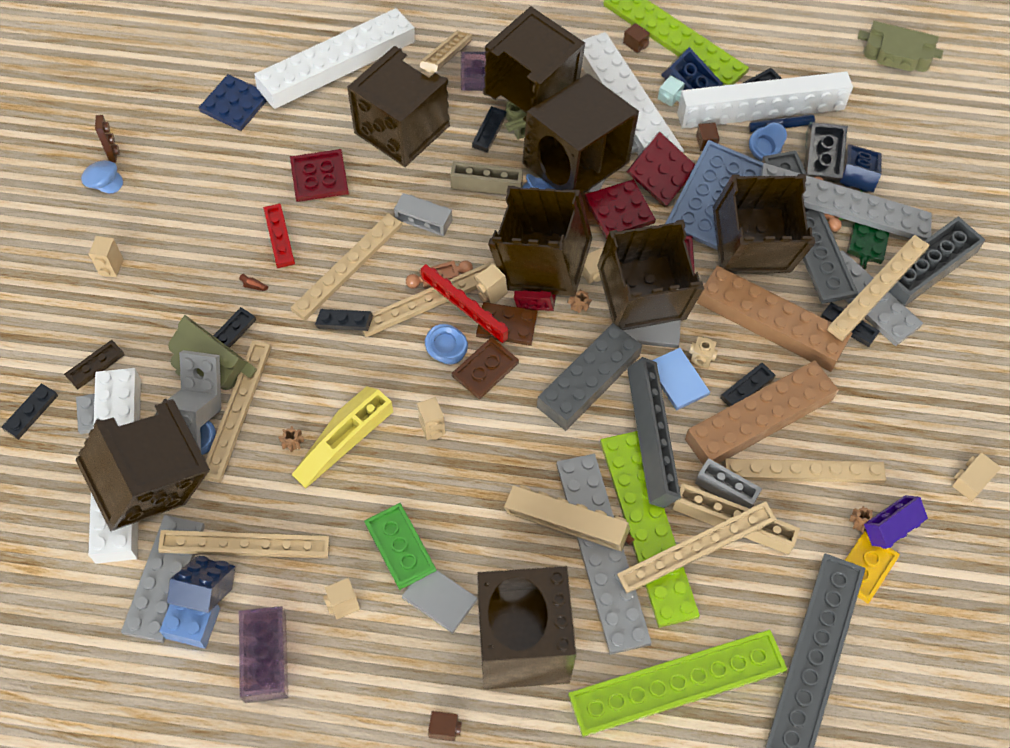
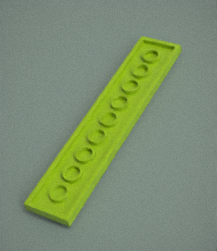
M604 0V7L629 24L633 25L636 23L650 33V38L675 55L679 56L690 47L723 83L721 86L735 84L749 70L748 66L649 0Z
M638 431L601 439L600 444L623 517L629 523V534L635 539L632 545L638 563L675 546L676 542L665 509L649 504ZM684 566L645 585L658 628L700 617Z
M770 629L568 693L581 735L585 737L785 673L788 669Z

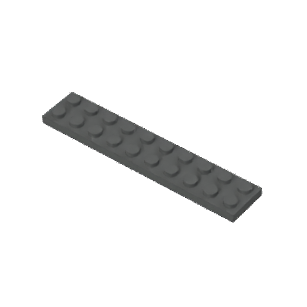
M796 150L767 155L762 158L763 163L796 173L806 174ZM805 207L807 226L812 228V235L815 237L816 244L806 254L803 261L821 304L857 297L858 291L824 213Z
M826 553L823 555L765 748L815 747L866 568Z

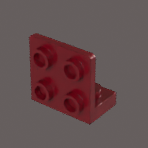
M522 290L514 292V300L518 308L554 311L556 295L547 291Z

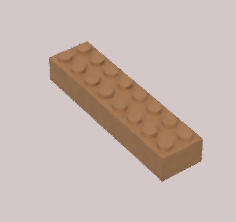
M718 265L705 283L704 290L697 301V304L810 362L815 360L820 367L832 372L852 335L851 332L841 341L827 331L832 322Z
M814 360L689 428L685 441L703 466L708 458L720 464L725 459L736 455L833 401L839 389Z

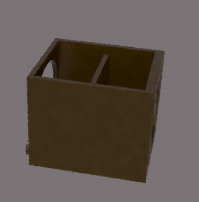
M587 73L527 111L522 163L555 190H580L581 195H583L630 162L639 110Z
M567 566L477 572L484 690L570 684L576 659V647Z

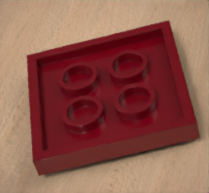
M658 132L626 172L665 207L688 180L695 164L666 136Z
M342 149L290 156L296 202L349 194Z
M634 179L585 194V200L605 239H607L610 231L617 230L619 232L655 224L656 219Z

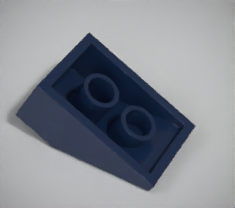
M690 47L681 53L661 74L665 80L673 76L684 82L683 90L716 87L723 84Z
M848 144L844 158L843 178L840 180V183L846 187L853 186L863 192L870 191L874 193L882 174V153Z

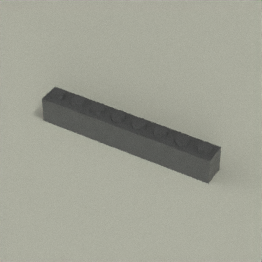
M641 357L627 368L649 504L665 508L680 499L681 494L657 362Z

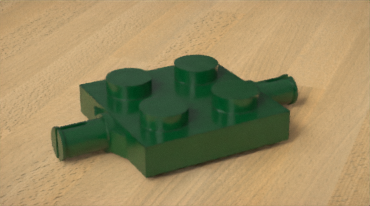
M855 222L852 227L847 253L859 258V265L864 270L867 268V262L882 264L890 232Z

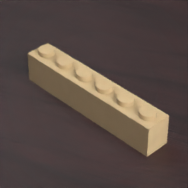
M682 483L680 488L681 498L675 501L673 510L713 526L749 510V508ZM776 520L744 536V538L789 555L795 546L800 528Z
M513 485L504 506L509 515L621 552L630 530L629 523L622 517L615 516L613 518L607 516L601 510L591 511L582 504L573 505L559 497L554 499L545 492L539 491L536 493L522 485L520 487Z

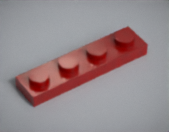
M281 203L263 207L277 269L295 265Z

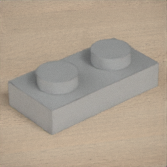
M95 394L76 397L78 432L80 435L89 433L93 429Z

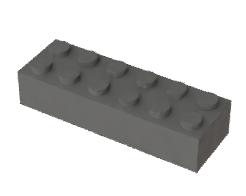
M959 216L925 240L930 245L927 251L889 291L904 306L908 305L978 253L985 239Z
M612 323L538 396L537 408L567 431L627 368L640 357L642 344Z

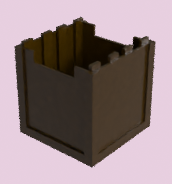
M530 6L485 46L486 65L484 69L485 87L483 88V94L490 96L494 100L502 96L527 113L534 106L580 78L585 42Z
M393 46L348 85L347 89L354 133L403 167H406L450 127L449 102L447 100L448 78L441 77L437 73H434L430 78L404 62L403 59L407 57V54L402 52L401 48Z
M798 174L797 176L732 175L713 206L720 267L734 274L791 273L816 244L815 237L812 235V228L807 226L803 194L806 191V174Z
M508 186L506 196L508 206L498 233L497 230H494L493 236L488 242L496 267L505 275L507 290L547 291L554 295L575 296L593 239L580 190Z
M684 219L676 220L675 223L609 232L597 267L612 322L623 331L686 320L704 290L703 282H700L698 272L694 274L684 241L687 236L684 229Z
M166 398L162 403L155 405L156 413L154 416L118 426L114 417L106 420L96 419L93 425L94 428L88 434L89 438H86L84 442L85 446L78 453L79 456H77L75 461L110 532L186 505L210 471L174 399L167 400Z

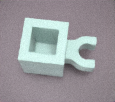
M670 76L660 86L658 99L672 107L676 101L680 102L681 92L684 89L685 83Z

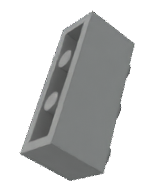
M405 193L402 194L394 208L395 218L399 221L441 236L445 235L452 222L451 209Z
M709 458L699 472L695 484L714 495L749 509L753 507L762 488Z

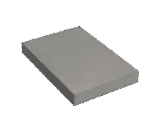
M680 320L624 330V332L640 344L679 348Z
M439 571L412 583L402 595V599L452 634L478 600L473 594Z

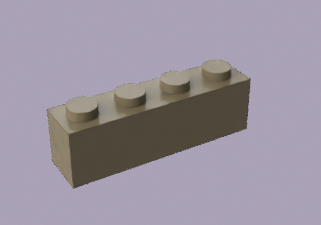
M453 161L450 174L451 188L507 195L508 186L522 188L523 169Z

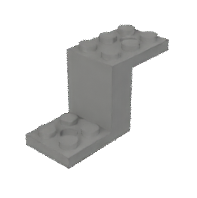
M183 350L179 353L181 390L168 400L174 399L201 451L200 427L221 410L220 355ZM197 368L203 371L204 377L198 375Z

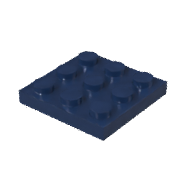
M227 74L198 108L201 113L242 131L267 100L257 87Z

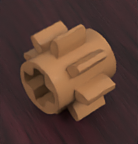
M579 289L575 296H570L567 303L571 304V310L578 313L582 310L587 311L592 302V299H589V293Z
M293 426L286 430L283 429V436H279V441L282 442V449L288 448L290 452L301 449L300 443L304 442V437L301 436L302 432L300 429L296 431L293 429Z
M864 506L859 510L854 508L853 515L849 519L850 522H853V529L863 533L866 530L864 524L873 518V510H869Z

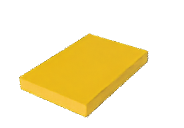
M865 531L845 561L866 568L858 597L869 603L900 554L891 548L883 549L882 547L872 546Z

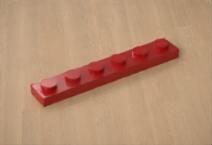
M427 264L421 268V279L500 342L504 343L508 339V328L503 322L497 321L489 311H485L475 300L468 298L463 290L454 287L451 281L439 275L435 268H430Z

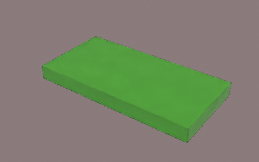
M401 503L364 520L399 590L437 571Z

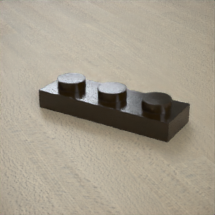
M110 340L64 375L78 390L95 377V372L104 371L125 354L113 340Z

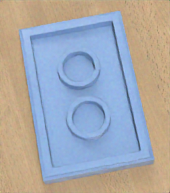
M681 348L652 360L657 362L661 388L676 411L710 394L709 389Z

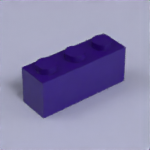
M904 495L867 521L864 526L871 545L887 549L892 547L899 539L906 537L907 533L920 527L921 523L927 520L928 517L921 497Z

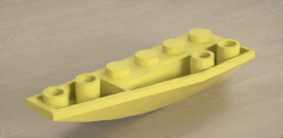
M366 386L337 411L292 473V476L306 489L393 413L392 401L379 389Z

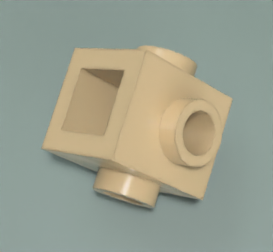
M698 336L697 342H692L689 351L692 354L690 363L709 368L711 360L715 361L718 350L715 349L717 342L712 341L710 338Z

